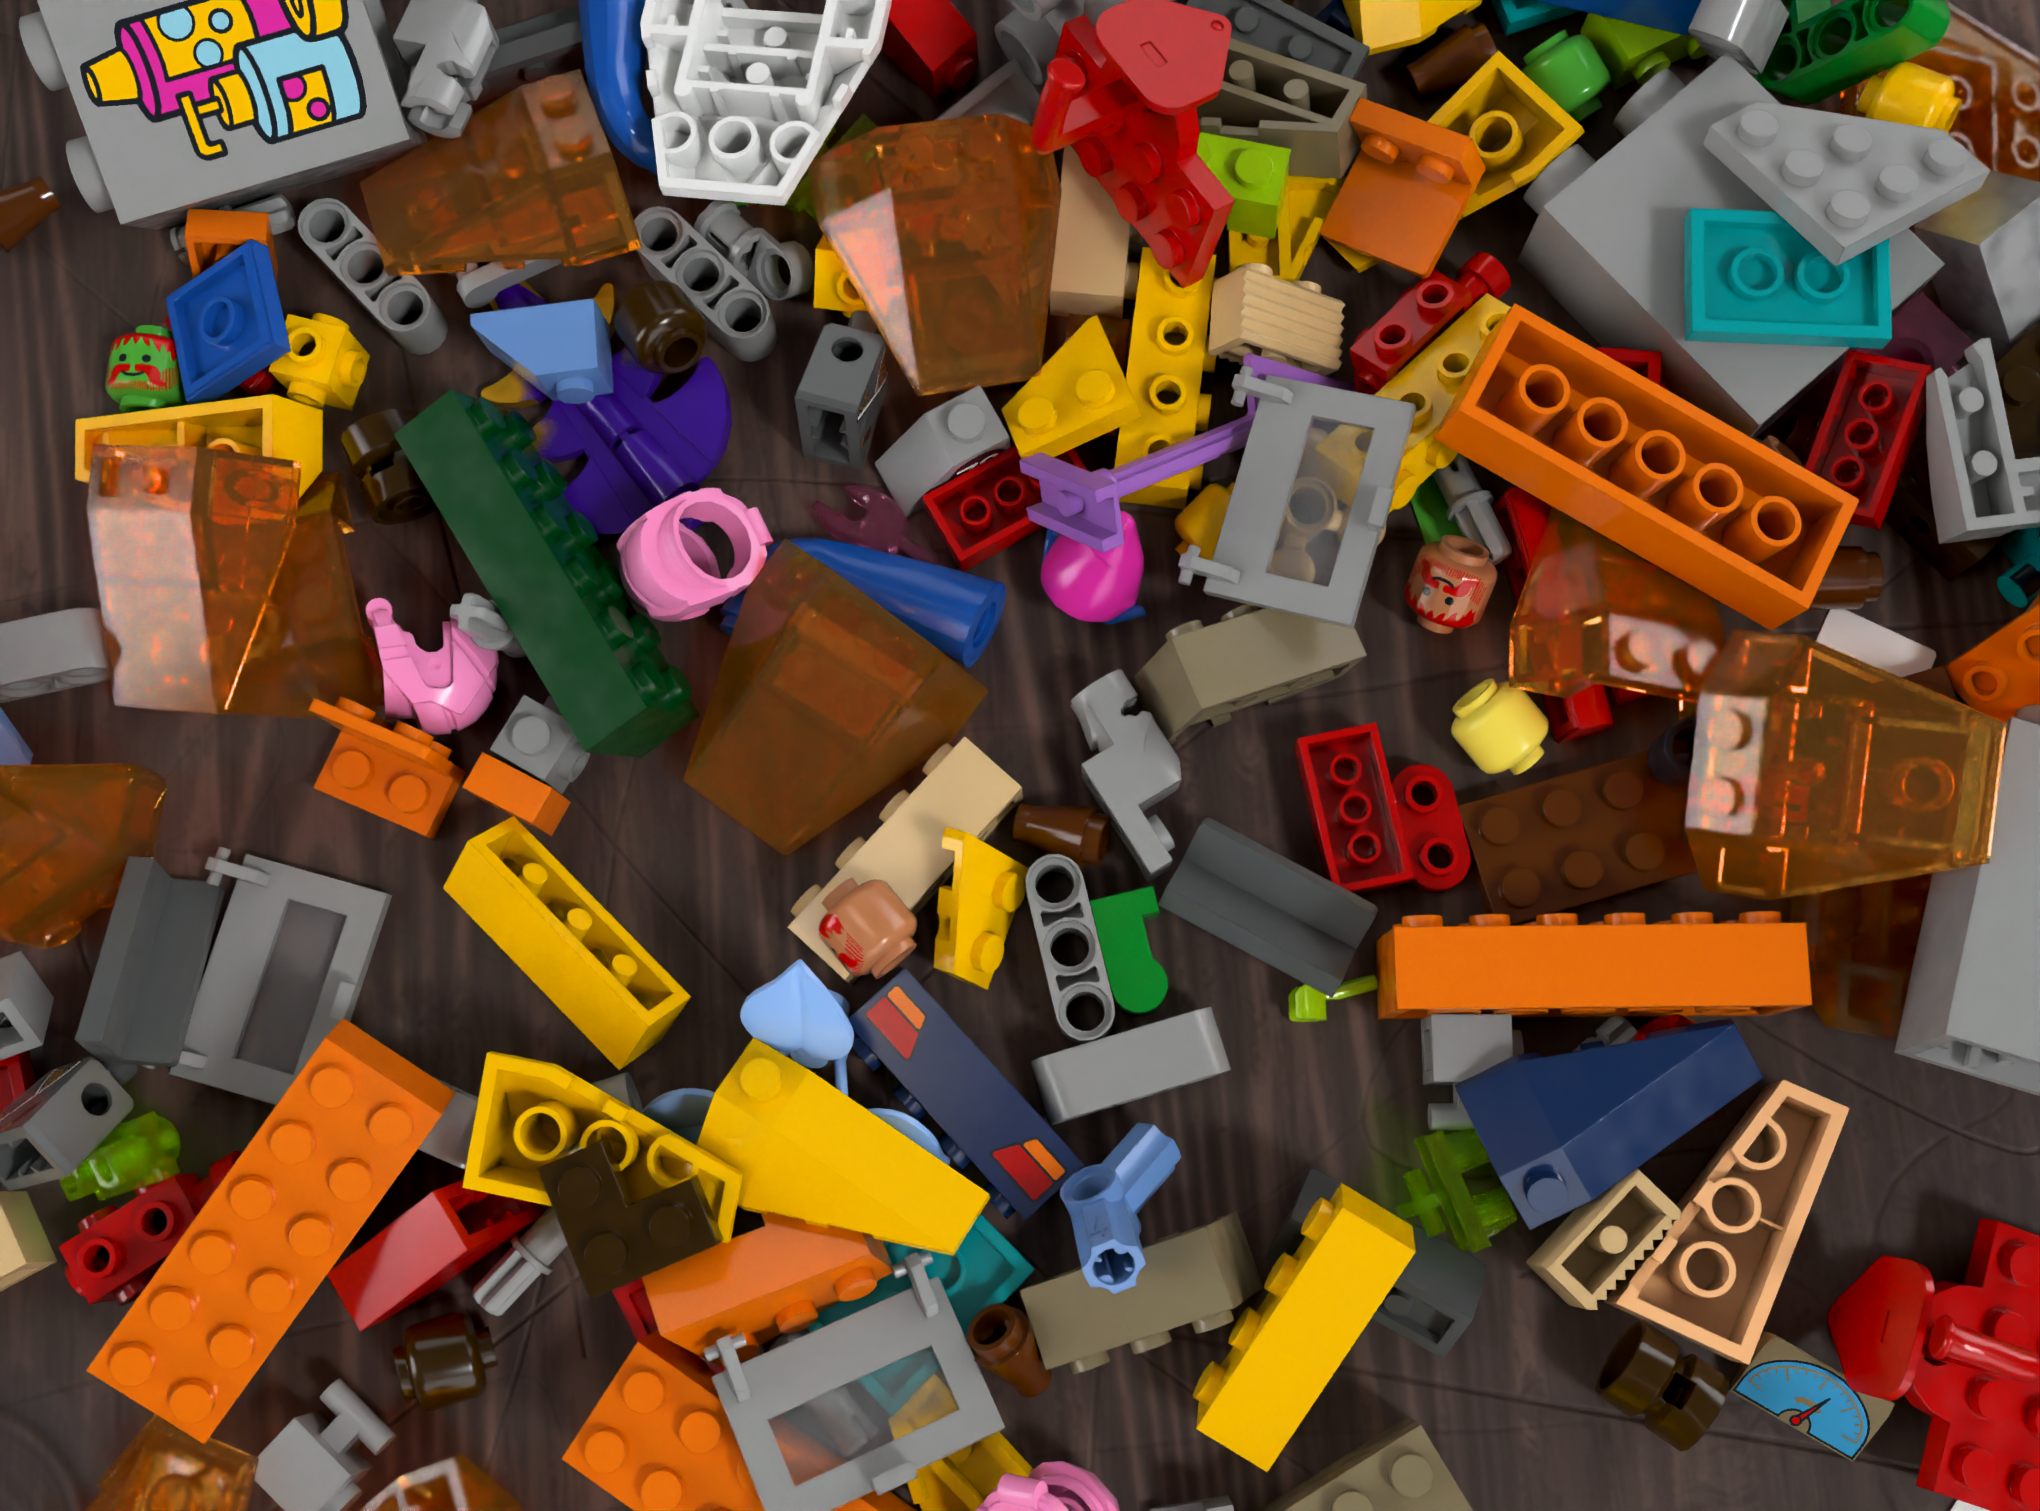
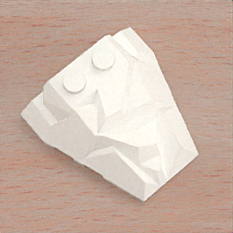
M646 0L640 27L642 40L648 53L649 70H646V79L654 104L655 118L651 119L658 183L664 196L785 206L862 79L880 53L892 0H826L823 14L723 7L721 0Z

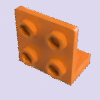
M1360 97L1349 118V122L1362 142L1360 145L1361 151L1321 226L1320 233L1325 240L1426 279L1431 275L1486 167L1471 137Z
M2040 593L2027 611L1945 666L1953 689L1991 731L2009 718H2015V713L2018 709L2040 704Z
M339 696L335 706L314 698L308 710L338 728L341 732L313 788L434 840L466 773L448 760L452 750L433 741V736L400 721L393 725L375 716L376 712L347 698Z

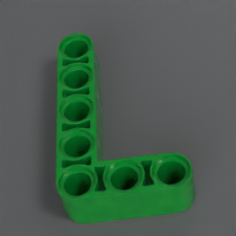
M1781 0L1789 12V16L1762 74L1755 75V78L1765 89L1803 105L1817 103L1935 46L1945 35L1950 23L1949 7L1944 0H1845L1831 7L1830 0Z

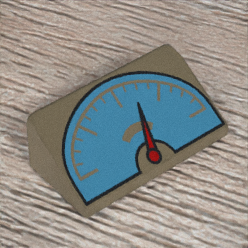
M1765 1331L1761 1333L1750 1364L1740 1363L1728 1390L1851 1462L1856 1459L1887 1420L1895 1405L1891 1401L1853 1391L1849 1388L1843 1373L1777 1335Z

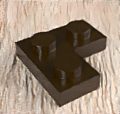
M608 1138L537 1168L590 1300L718 1245L724 1240L698 1176H694L634 1202Z

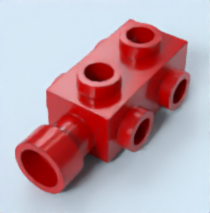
M1477 252L1458 269L1456 281L1433 269L1428 278L1422 279L1414 287L1405 290L1398 298L1395 306L1373 327L1364 329L1355 340L1354 345L1349 348L1354 373L1353 382L1356 390L1359 393L1375 395L1486 293L1499 299L1511 286V279L1505 267L1492 255L1485 252Z
M234 1150L209 1167V1174L200 1180L196 1173L174 1174L171 1169L161 1171L138 1184L134 1188L137 1197L121 1208L117 1209L115 1205H110L81 1220L77 1224L81 1233L58 1247L67 1262L65 1274L71 1287L80 1296L85 1297L89 1305L117 1299L120 1306H125L136 1301L242 1153ZM159 1210H162L167 1216L166 1228L160 1223H153V1217ZM101 1247H105L108 1250L110 1257L109 1262L105 1257Z

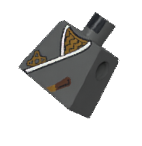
M858 310L851 314L848 326L829 323L823 327L795 395L803 457L862 472L889 381L887 343L883 337L886 323L880 316L869 311Z
M90 1056L56 1067L41 1077L0 1112V1181L9 1191H14L68 1177L133 1110V1099L122 1087L137 1074V1065L100 1062L98 1059Z

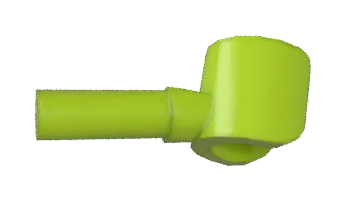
M1374 974L1344 981L1340 984L1333 998L1307 984L1295 987L1288 996L1289 1019L1292 1022L1326 1021V1001L1340 1000L1377 990V979Z

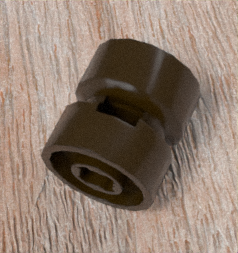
M389 409L373 413L349 426L342 434L341 444L351 469L357 477L363 478L360 482V491L371 518L379 524L393 525L406 523L426 516L438 509L394 436L398 430L417 416L414 411L408 409Z
M1643 1319L1630 1327L1617 1342L1600 1371L1595 1391L1600 1397L1629 1417L1641 1413L1645 1414L1646 1428L1682 1452L1695 1445L1718 1416L1729 1390V1378L1694 1353L1681 1358L1679 1356V1344Z

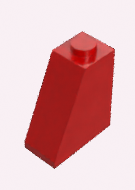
M892 0L881 50L935 102L950 89L956 91L965 86L973 77L979 65L977 37L975 31L950 0Z
M463 1180L432 1191L328 1272L327 1276L340 1296L343 1306L349 1312L361 1332L406 1311L508 1243L514 1234L520 1235L529 1229L544 1213L540 1204L462 1188Z

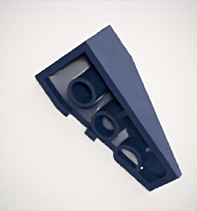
M1727 1018L1652 1031L1646 1035L1644 1040L1605 1046L1601 1040L1580 1044V1051L1541 1057L1539 1051L1515 1055L1456 1084L1455 1087L1499 1179L1529 1230L1594 1200L1761 1080L1763 1075L1733 1020Z

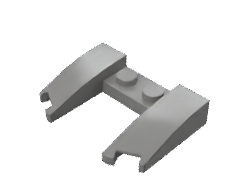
M1990 338L1980 339L1964 349L1968 364L1947 378L1946 373L1941 367L1926 376V445L1931 498L1939 544L2000 537L2014 530L2040 527V457L2015 459Z

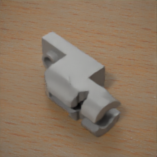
M410 0L392 38L410 72L408 87L400 106L412 108L407 117L412 124L438 137L449 139L461 137L473 112L471 105L466 102L470 100L476 101L483 90V80L499 48L497 33L485 7L478 4V0Z
M1117 669L1087 686L1071 700L1072 705L1070 706L1079 719L1091 752L1096 749L1100 752L1081 764V778L1104 814L1111 817L1112 827L1147 882H1150L1170 869L1173 859L1168 851L1175 848V844L1159 817L1154 814L1147 819L1143 811L1179 789L1182 780L1180 760L1150 712L1141 711L1137 716H1124L1135 705L1138 694L1121 669Z

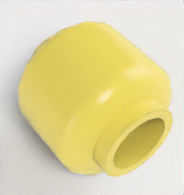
M1492 678L1486 679L1470 689L1453 706L1452 711L1456 717L1451 727L1452 736L1474 763L1485 773L1496 774L1509 769L1513 775H1518L1532 767L1543 756L1544 750L1540 744L1548 732L1549 722L1517 683L1512 681L1496 683Z

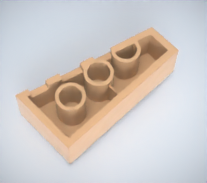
M1784 1079L1765 1086L1676 1206L1681 1210V1220H1672V1230H1662L1663 1240H1653L1654 1250H1644V1260H1635V1270L1626 1271V1280H1620L1616 1285V1290H1612L1604 1302L1639 1319H1644L1652 1325L1730 1361L1749 1365L1850 1108Z

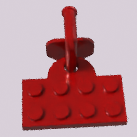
M1127 0L1105 10L1099 16L1096 26L1091 23L1085 14L1064 23L1055 58L1047 66L1048 77L1038 102L1031 129L1030 143L1042 155L1052 153L1070 144L1079 156L1085 171L1091 177L1096 178L1114 200L1121 217L1126 222L1133 224L1151 247L1158 264L1164 269L1169 270L1184 289L1203 279L1235 202L1233 197L1197 154L1200 130L1196 108L1216 98L1221 90L1232 26L1225 16L1168 0Z
M1980 1218L1964 1284L1944 1281L1934 1284L1930 1271L1924 1265L1897 1257H1880L1830 1306L1828 1311V1325L1849 1388L1853 1391L1886 1401H1893L1905 1395L1912 1406L1932 1417L1916 1486L1990 1511H2040V1236L2000 1221Z

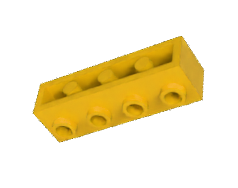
M1142 247L1126 381L1142 417L1119 428L1114 468L1195 436V430L1206 432L1208 430L1212 394L1200 393L1202 372L1214 374L1217 355H1209V335H1207L1209 315H1211L1213 281L1219 279L1214 278L1216 255L1212 256L1203 279L1183 289L1170 271L1158 264L1150 247ZM1204 464L1120 497L1119 502L1185 509L1188 489L1200 490Z
M1488 293L1374 395L1414 403L1417 408L1394 486V496L1389 513L1393 509L1404 507L1411 500L1420 484L1437 469L1447 467L1458 454V452L1433 439L1487 335L1511 308ZM1342 424L1315 448L1319 479L1331 487L1339 501L1351 508L1374 430Z
M515 816L467 841L443 886V889L618 1070H621L660 1042L691 998L671 975Z
M1343 1183L1340 1184L1330 1201L1321 1197L1312 1206L1301 1228V1234L1306 1236L1293 1257L1283 1253L1278 1258L1265 1282L1264 1289L1269 1291L1268 1295L1257 1311L1250 1307L1244 1310L1229 1337L1228 1343L1233 1348L1221 1365L1212 1361L1206 1367L1193 1393V1398L1199 1401L1196 1429L1266 1472L1269 1471L1416 1253L1412 1225Z

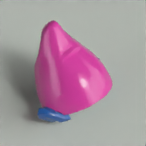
M1120 511L1125 544L1104 553L1047 528L1040 576L1041 583L1054 605L1068 615L1083 621L1104 622L1109 625L1146 616L1144 607L1136 603L1144 573V556L1136 522L1125 511Z

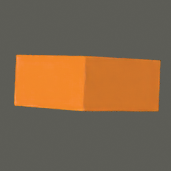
M188 209L184 238L193 279L238 247L253 239L268 246L277 283L278 263L269 213Z
M484 752L481 753L462 786L482 801L511 816H515L522 822L551 837L571 803L552 787Z

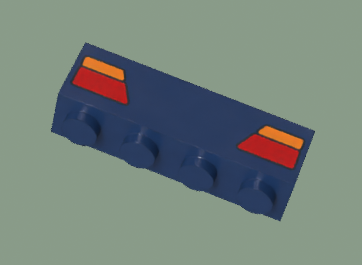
M906 968L902 969L849 1018L853 1030L857 1033L854 1036L852 1048L873 1071L877 1070L883 1063L901 1082L892 1090L894 1095L917 1120L927 1112L945 1131L937 1138L940 1146L962 1170L971 1161L989 1180L982 1189L989 1193V1201L1006 1219L1017 1211L1026 1221L1062 1187L1065 1180L1084 1166L1083 1162Z

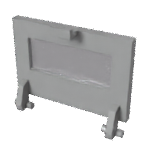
M1242 366L1240 373L1234 375L1231 385L1234 390L1231 404L1243 407L1246 396L1260 399L1213 559L1211 561L1199 557L1201 548L1195 545H1188L1186 554L1182 553L1178 566L1181 572L1178 583L1189 586L1193 574L1205 576L1207 579L1203 591L1206 595L1353 629L1382 529L1384 530L1394 496V486L1417 410L1414 403L1267 375L1266 380L1252 377L1254 369Z
M218 847L215 858L208 857L204 869L210 871L206 883L219 887L223 875L237 878L197 993L179 1063L175 1067H171L169 1074L277 1105L331 1030L342 1018L350 1022L392 895L246 854L242 866L228 862L231 853L230 849ZM141 1065V1066H143V1067L150 1068V1069H155V1067H156V1066Z
M928 1250L919 1254L915 1252L904 1257L903 1261L891 1266L892 1273L896 1279L908 1274L913 1285L912 1288L740 1364L736 1353L737 1349L747 1345L742 1332L731 1337L729 1335L716 1340L715 1344L703 1349L707 1362L721 1357L726 1371L712 1376V1381L764 1511H833L873 1491H876L877 1496H880L916 1479L918 1476L915 1471L1005 1429V1425L978 1364L974 1361V1355L939 1276L928 1279L924 1266L933 1263V1258Z

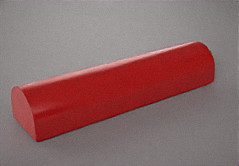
M1518 486L1510 487L1491 508L1512 546V554L1503 560L1554 740L1560 744L1602 733L1613 728L1615 722L1551 505Z

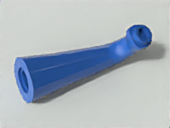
M578 0L585 71L589 94L597 118L614 146L630 161L652 172L658 180L652 122L641 101L647 49L642 40L640 21L646 0Z
M792 538L777 542L766 548V561L760 571L762 576L735 597L731 596L723 605L720 612L724 619L720 624V629L735 641L752 646L756 639L763 640L768 633V611L772 602L789 589L808 588L907 633L961 665L971 668L986 649L998 626L1004 610L1006 587L1003 582L854 544L822 538Z

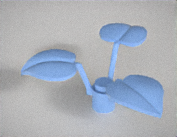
M798 959L777 978L755 989L747 996L740 1012L741 1022L754 1038L785 1056H788L790 1053L791 1058L804 1067L821 1068L828 1061H833L835 1088L848 1096L846 1060L854 1043V1031L848 1019L851 1010L850 1005L842 995L827 989L803 960ZM698 1088L672 1090L649 1102L642 1114L696 1145L714 1092ZM883 1108L867 1109L945 1164H950L951 1157L943 1153L936 1137L918 1120L897 1110Z

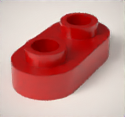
M1426 764L1412 765L1402 770L1391 783L1414 874V879L1411 883L1425 892L1441 893L1450 890L1464 879L1470 867V850L1454 788L1449 778L1434 766ZM1418 785L1429 788L1433 794L1432 804L1428 806L1417 804L1412 798V788ZM1440 847L1447 852L1449 864L1446 868H1436L1431 865L1427 856L1429 848Z

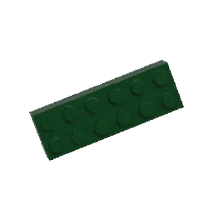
M451 389L394 434L586 753L642 758L700 716L690 700V697L693 696V689L689 681L677 667L667 663L658 648V645L661 643V637L657 629L642 613H637L625 595L627 591L621 581L619 570L601 556L594 544L598 541V535L594 527L583 514L573 510L563 494L567 490L565 480L551 463L542 460L532 444L537 439L536 434L528 421L515 410L508 412L494 406L483 397L476 399Z

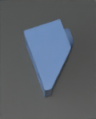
M594 298L470 314L471 327L488 350L551 400H560L569 404H581L593 400L595 395L614 393L610 325Z

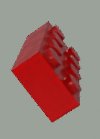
M1848 351L1805 469L1859 499L1849 521L1850 524L1880 530L1926 409V376L1933 372L1930 365Z
M1016 445L922 496L926 512L962 572L1044 528V526L1028 520L1026 508L1042 502L1039 479L1021 472L1019 463L1021 457ZM1074 448L1054 457L1087 470Z
M1374 722L1298 738L1294 749L1325 879L1354 894L1390 888L1411 882L1414 879V874L1377 723Z

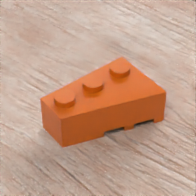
M767 1212V1215L761 1214L765 1226L732 1238L729 1243L721 1242L718 1245L641 1278L660 1336L706 1359L703 1352L704 1348L715 1344L716 1340L727 1335L731 1337L742 1332L747 1345L736 1350L741 1364L754 1357L759 1351V1346L782 1333L791 1334L808 1328L818 1319V1313L840 1301H854L871 1293L876 1288L878 1280L892 1273V1262L883 1240L874 1239L871 1234L830 1225L829 1228L806 1224L803 1219ZM721 1357L710 1361L720 1367L724 1366Z

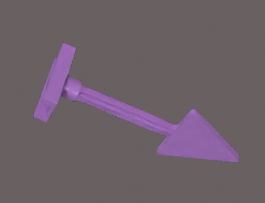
M1247 353L1243 358V365L1254 369L1252 377L1266 380L1267 375L1357 392L1354 385L1255 354ZM1247 396L1248 412L1246 416L1111 470L1101 468L1089 472L1041 452L1019 460L1021 472L1039 479L1042 502L1026 508L1028 520L1103 553L1125 544L1119 498L1246 447L1260 399ZM1313 418L1310 429L1326 431L1332 422Z

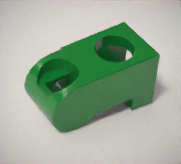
M1150 886L1091 900L1090 906L1115 1006L1123 1013L1133 1017L1146 1016L1154 1012L1162 1004L1168 989L1167 975L1163 967L1152 958L1144 921L1156 919L1159 914L1154 887Z

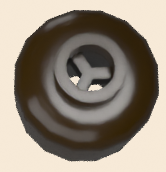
M665 280L646 282L628 293L616 311L614 325L618 338L635 361L646 371L659 375L682 372L690 368L702 354L708 334L705 318L687 294L675 283Z
M455 1311L410 1325L404 1331L403 1345L393 1348L395 1364L405 1402L416 1399L418 1405L426 1411H435L482 1395L487 1385L485 1369L498 1366L489 1326L475 1330L471 1317L463 1311Z

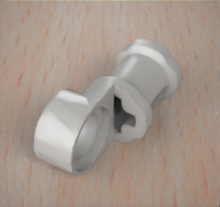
M715 200L698 216L694 229L770 299L782 301L803 295L810 290L815 275L814 265L809 252L796 241L778 242L763 228H753L740 216V210L737 209L736 204L732 201ZM780 256L785 259L790 269L791 280L789 286L785 284L779 273L778 259Z

